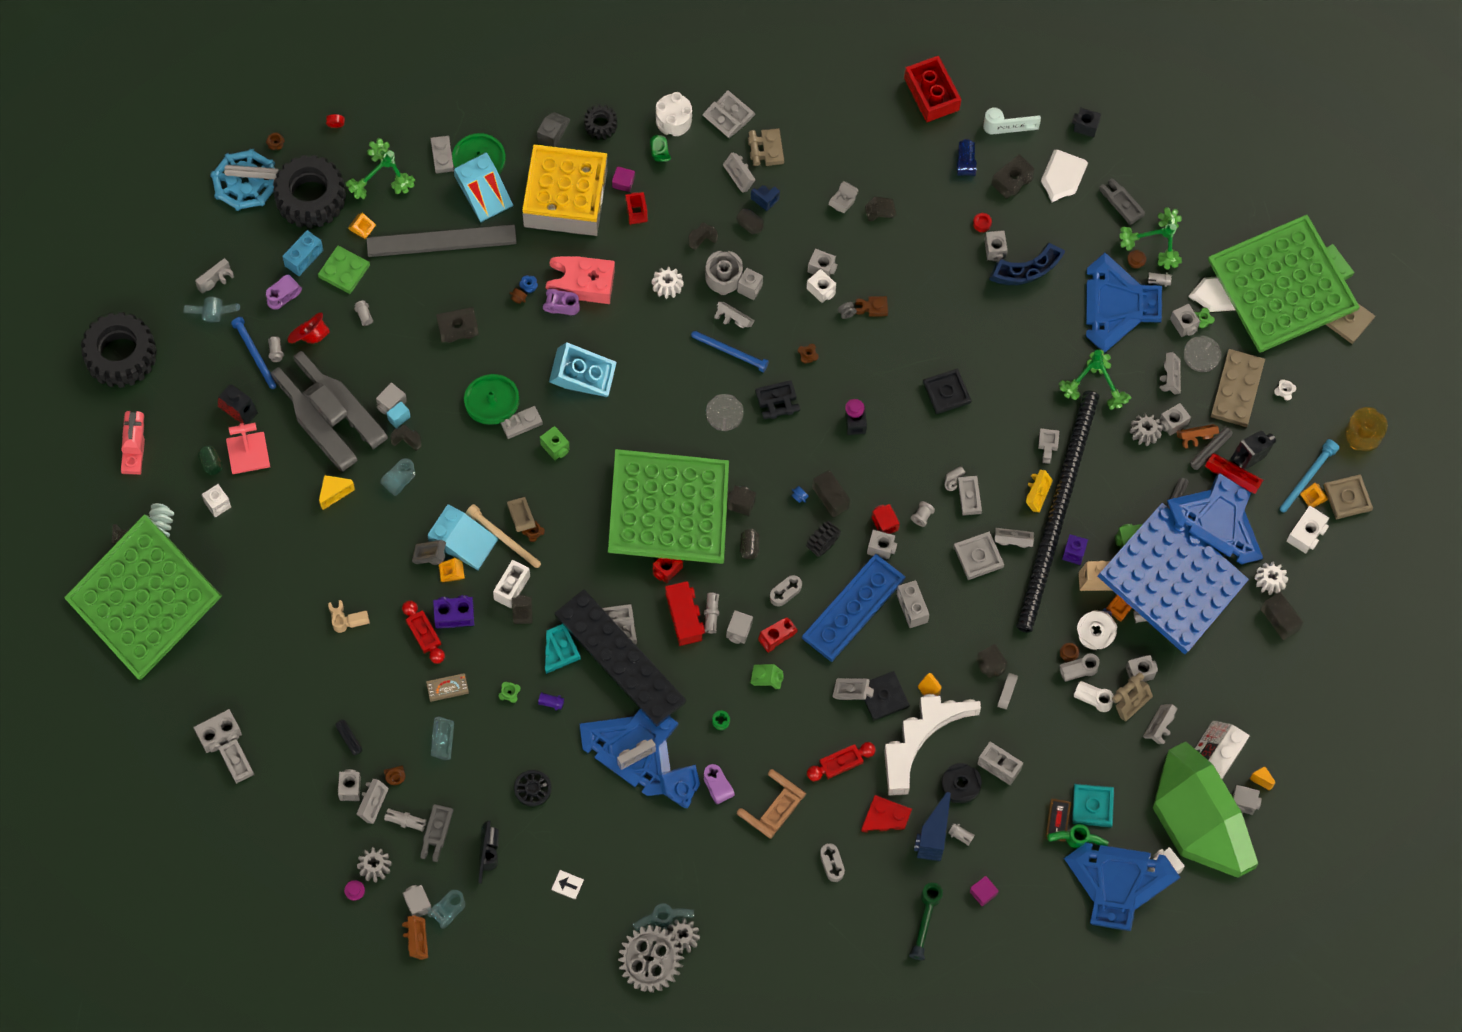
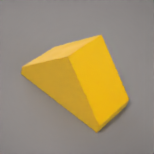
M325 475L319 498L322 510L355 490L353 481L351 479Z

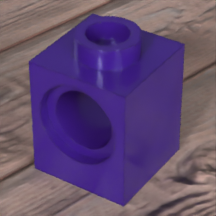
M1070 534L1062 560L1081 565L1088 539Z

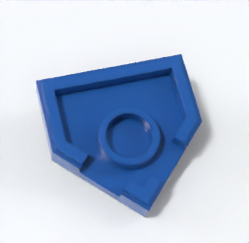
M696 765L659 774L663 794L683 808H688L694 792L697 791L700 785Z

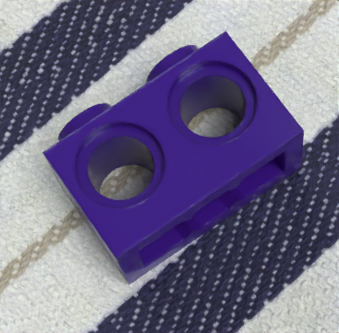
M462 595L452 599L440 597L438 600H433L436 628L475 626L472 597ZM461 608L469 609L465 613L459 612ZM442 609L449 610L447 614L439 613Z

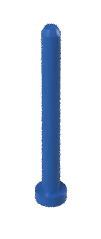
M243 317L235 318L231 325L233 328H237L269 388L275 389L276 383L245 329Z
M693 331L691 334L694 339L759 367V371L763 373L768 366L769 361L766 359L761 361L697 331Z

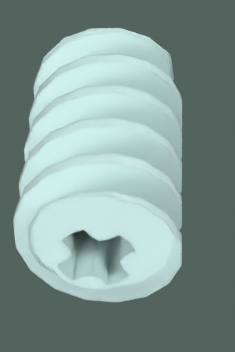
M154 503L151 505L152 510L149 512V516L163 533L169 537L170 534L166 531L171 530V526L168 524L173 523V519L169 517L174 516V512L166 505Z

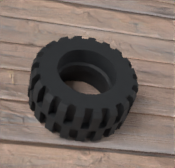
M302 155L300 159H296V157L291 159L289 164L286 162L282 166L283 170H278L277 178L273 182V192L277 209L280 210L283 218H287V222L291 224L295 222L296 226L303 228V225L307 226V228H313L316 225L322 227L325 222L329 224L333 221V217H338L340 209H343L345 205L346 193L341 172L333 162L328 163L326 158L321 157L319 159L317 155H311V157ZM307 182H317L327 188L325 193L314 201H301L293 196L295 189Z
M118 312V315L109 313L105 318L103 316L97 318L98 322H92L89 325L90 330H85L84 338L81 340V353L90 375L93 378H97L101 384L107 382L109 387L118 385L121 388L125 387V384L134 385L138 379L142 381L145 378L144 374L151 372V365H155V356L157 355L155 342L148 325H145L144 321L140 318L136 320L135 315L128 314L126 316L125 312ZM128 339L136 343L134 352L126 359L111 361L102 357L104 348L114 340Z

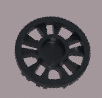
M528 770L520 774L516 779L514 792L517 799L523 805L528 807L542 805L551 794V782L543 772ZM529 774H531L532 780L528 779ZM536 774L542 776L539 781L534 780ZM524 778L527 783L522 784L519 781ZM548 787V792H543L541 790L542 788ZM526 793V796L521 798L519 794ZM537 797L539 801L533 802V798Z

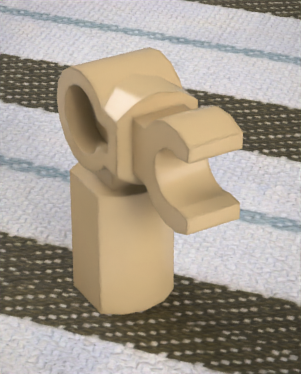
M339 600L338 608H333L331 602L328 604L329 610L332 613V625L336 632H344L347 627L353 628L370 624L367 610L348 614L345 617L343 612L344 606L341 600Z

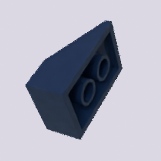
M946 792L923 825L921 834L917 833L914 851H918L917 858L941 861L945 844L950 792Z

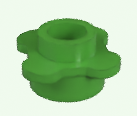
M1203 308L1202 311L1195 312L1200 320L1199 328H1205L1209 324L1214 323L1215 319L1209 314V309Z
M508 682L502 683L499 699L510 700L511 703H515L518 700L517 694L520 691V686Z

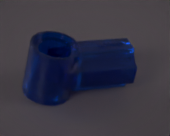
M967 139L960 141L957 175L976 176L975 142Z

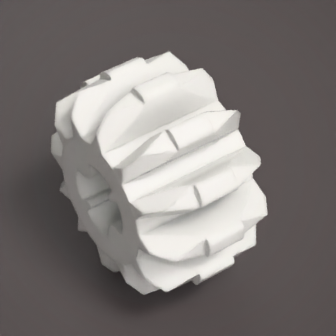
M669 266L667 270L661 268L660 273L655 272L652 279L654 292H658L659 297L664 294L666 299L668 295L674 298L676 293L680 294L681 287L683 286L682 275L677 274V269L670 271Z
M1274 561L1271 562L1270 566L1264 563L1262 567L1257 569L1258 574L1255 575V580L1258 582L1256 587H1262V592L1268 590L1269 595H1272L1273 591L1276 594L1280 593V589H1285V583L1288 581V577L1285 576L1286 570H1280L1281 564L1276 567Z

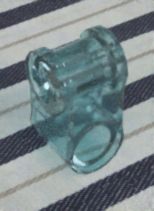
M410 459L400 460L382 477L380 484L394 496L398 495L415 476L413 462Z
M458 890L448 892L440 902L431 908L428 916L433 917L440 924V927L444 929L464 909L465 899L463 894ZM455 897L461 899L460 903L457 905H452L450 903L451 900Z

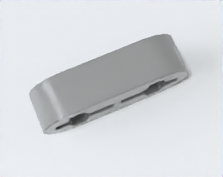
M795 575L787 577L771 590L770 602L774 606H782L801 591V579ZM790 582L793 584L797 583V588L791 587L788 590V588L790 587ZM784 592L782 600L779 598L775 599V594L780 595Z
M1008 674L997 707L1007 710L1018 679L1017 675Z
M826 844L821 848L820 858L828 879L838 882L844 876V866L837 847L834 844ZM827 849H829L830 852H834L832 855V861H830L828 855H824L826 854ZM832 865H835L836 870H840L838 876L831 874Z

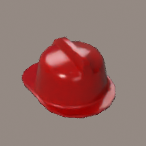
M317 313L310 320L295 328L288 336V342L294 343L302 339L308 343H317L326 337L330 330L322 320L323 313Z

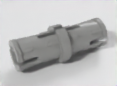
M707 593L706 610H704L705 632L708 631V633H716L719 594Z
M390 808L387 809L386 812L388 814H385V821L400 824L403 828L407 826L422 832L424 831L426 819L411 816L408 812L401 813Z

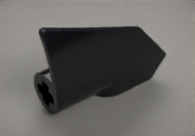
M486 821L481 827L479 883H482L483 871L493 870L498 865L496 849H498L499 830L490 827L491 821ZM490 856L491 861H486L487 857Z

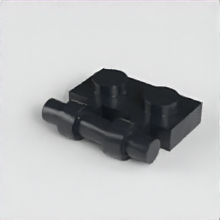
M792 380L755 389L759 407H768V411L762 412L763 420L768 418L771 420L776 419L777 416L785 414L789 416L793 415V412L800 411L799 404L791 405L790 402L797 399ZM784 403L785 407L775 409L774 405Z

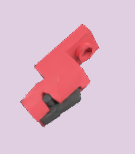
M126 411L124 415L121 448L123 453L122 474L141 475L145 443L143 436L144 414L142 412Z

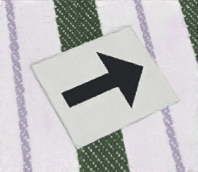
M560 870L551 890L576 899L584 879Z

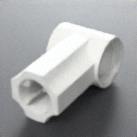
M1080 681L1074 693L1075 698L1095 706L1101 712H1107L1112 708L1113 693L1108 689H1099ZM1106 698L1109 702L1102 703L1099 699Z

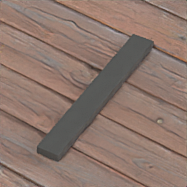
M515 225L367 238L368 257L516 244Z

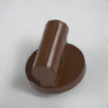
M403 765L384 770L386 781L391 785H399L405 780Z

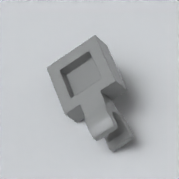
M1040 429L1038 449H1044L1042 463L1050 464L1052 450L1057 451L1058 430Z

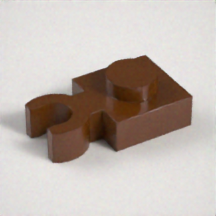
M869 296L868 301L863 299H856L855 305L862 306V308H856V314L858 315L869 312V317L888 316L887 296Z

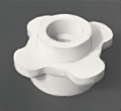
M1280 380L1279 386L1274 390V393L1277 396L1284 397L1285 400H1290L1292 393L1296 391V386L1290 381Z

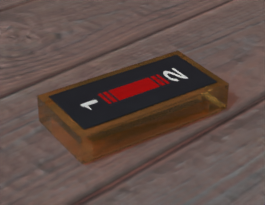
M1051 799L1045 838L1050 833L1067 831L1071 802Z

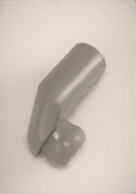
M961 466L946 474L944 485L948 491L955 490L957 488V478L965 474Z

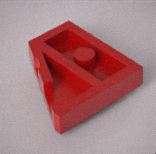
M875 795L861 831L905 829L912 809Z

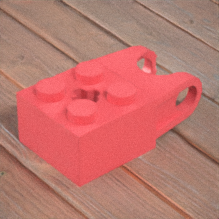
M553 257L550 259V266L563 272L565 275L560 279L547 281V290L556 289L577 294L580 301L610 304L615 261L586 257Z

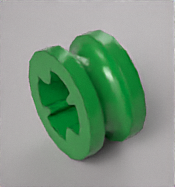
M722 710L715 712L712 717L713 726L718 730L726 729L730 724L729 714ZM722 716L727 721H723V724H718L716 720Z

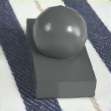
M437 540L416 544L412 562L415 564H441L445 559L444 550L446 542Z

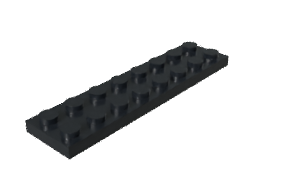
M585 589L554 613L555 617L656 727L686 703V699Z

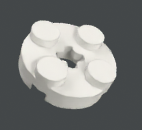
M1093 610L1085 614L1078 622L1077 631L1079 639L1087 648L1096 650L1105 648L1116 637L1117 624L1104 611ZM1099 625L1101 627L1100 630L1102 631V633H1097L1095 635L1093 633L1094 629L1092 627H1096Z

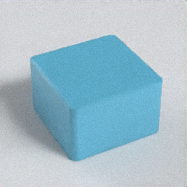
M402 401L387 412L388 421L395 428H398L411 417L409 409Z

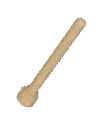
M475 504L468 508L465 513L466 515L479 522L535 568L540 567L541 563L539 560L483 517L480 508Z

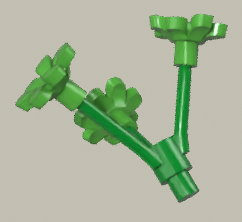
M381 138L377 139V143L371 141L369 146L372 149H368L367 154L373 155L372 161L376 162L380 159L381 162L364 179L362 178L358 182L353 178L348 180L346 186L349 187V191L351 193L355 192L354 197L356 199H359V197L364 199L367 195L363 187L367 184V181L383 166H391L396 173L395 181L391 183L395 193L400 194L401 190L403 193H408V187L413 188L415 185L413 183L415 181L414 177L409 176L407 173L402 174L399 172L394 161V152L387 150L390 146L388 142L383 143Z
M1166 207L1164 208V214H1158V218L1161 219L1158 225L1160 227L1165 226L1162 229L1139 234L1132 233L1130 227H1122L1120 229V239H1123L1120 243L1121 247L1126 246L1127 251L1135 246V240H1139L1141 237L1162 234L1165 238H1168V249L1165 253H1159L1158 265H1164L1165 269H1170V265L1176 268L1178 264L1182 263V259L1179 257V253L1172 249L1173 234L1179 227L1177 222H1180L1182 217L1177 215V209H1173L1171 212L1170 208Z
M1096 350L1090 353L1089 356L1092 359L1087 360L1088 366L1077 379H1074L1072 382H1065L1064 380L1059 382L1060 390L1065 391L1064 396L1066 398L1071 396L1074 400H1077L1080 397L1077 389L1081 379L1090 369L1092 373H1096L1099 370L1100 374H1104L1111 388L1113 398L1107 401L1110 410L1114 409L1115 406L1116 408H1121L1122 403L1126 404L1132 398L1130 394L1125 392L1119 393L1118 389L1114 387L1106 368H1111V363L1108 362L1111 356L1109 354L1104 355L1103 350Z

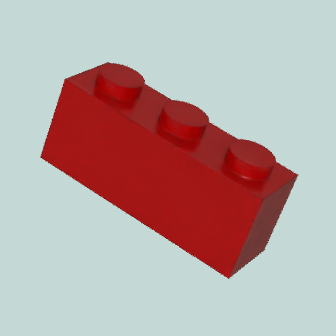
M688 581L665 586V594L679 646L702 641V634L705 633L703 622L699 623L697 617L700 616L698 604L694 605L693 602L695 598L693 587H689Z

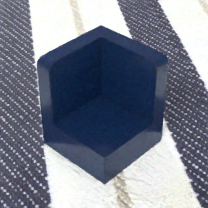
M764 185L758 190L755 188L751 190V199L766 211L780 197V191L775 186L771 190Z

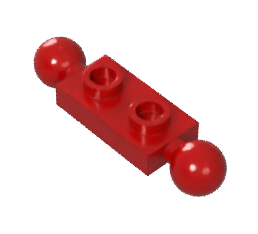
M408 600L404 602L402 611L405 615L410 616L406 619V623L424 654L430 651L429 657L433 663L439 664L443 662L445 653L442 649L437 648L441 645V641L423 610L417 613L418 607L414 601Z
M865 742L858 750L854 744L819 760L821 767L811 766L807 770V777L811 781H818L825 773L827 779H830L859 766L864 762L863 756L869 758L875 754V745L871 742Z

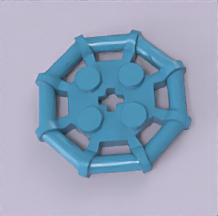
M254 149L225 154L224 159L210 175L213 179L215 198L234 207L236 211L260 205L264 206L266 200L273 193L274 179L264 180L263 178L247 177L249 182L241 183V179L245 177L226 176L222 173L225 165L228 164L258 167L253 164V159L263 164L261 167L275 168L273 160L258 154ZM247 158V162L239 161L237 164L235 163V160ZM221 181H226L227 188L222 189ZM263 187H266V189H265V191L262 193V195H259V193H260V191L263 189ZM229 194H232V195L236 196V197H237V200L231 198V197L228 196V195H229ZM248 196H251V198L255 197V199L243 201Z

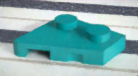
M563 624L547 630L546 674L581 659L568 630Z

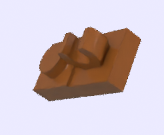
M1214 424L1177 431L1178 438L1183 439L1182 445L1184 448H1188L1189 440L1193 441V446H1198V440L1195 437L1200 436L1202 439H1210L1214 437V434H1219V428Z
M414 915L409 916L408 922H404L402 926L409 928V932L404 933L403 936L409 938L408 950L410 956L421 960L428 958L425 919Z

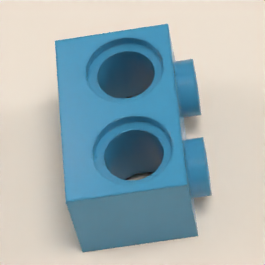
M307 230L283 255L285 267L297 276H300L323 252L321 240Z

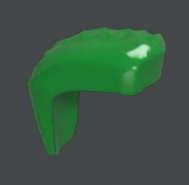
M661 135L653 136L650 139L653 159L657 162L671 160L666 137Z

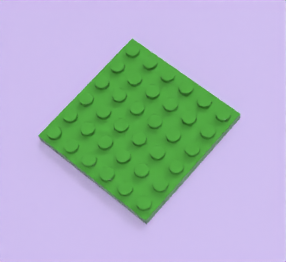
M1308 215L1208 257L1211 267L1259 353L1353 313L1360 308Z
M615 449L608 553L723 564L729 460Z
M144 514L64 598L136 678L142 680L222 595L151 518Z

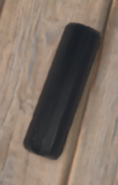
M343 719L338 721L335 726L354 756L360 754L362 747Z

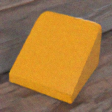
M361 213L356 216L348 229L366 239L376 224L365 214Z
M1317 483L1312 484L1300 493L1308 507L1314 508L1328 500L1327 495Z
M452 558L439 564L441 582L465 578L463 562L461 560Z
M928 673L918 685V689L923 695L934 694L938 696L942 688L932 673Z
M1266 767L1257 770L1250 777L1251 781L1268 790H1271L1275 785V780Z

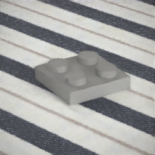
M990 531L954 544V549L968 580L1004 568V563Z

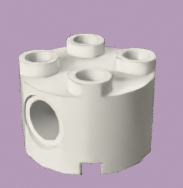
M679 92L662 97L656 104V125L663 134H673V136L682 135L689 130L692 122V106L690 101Z

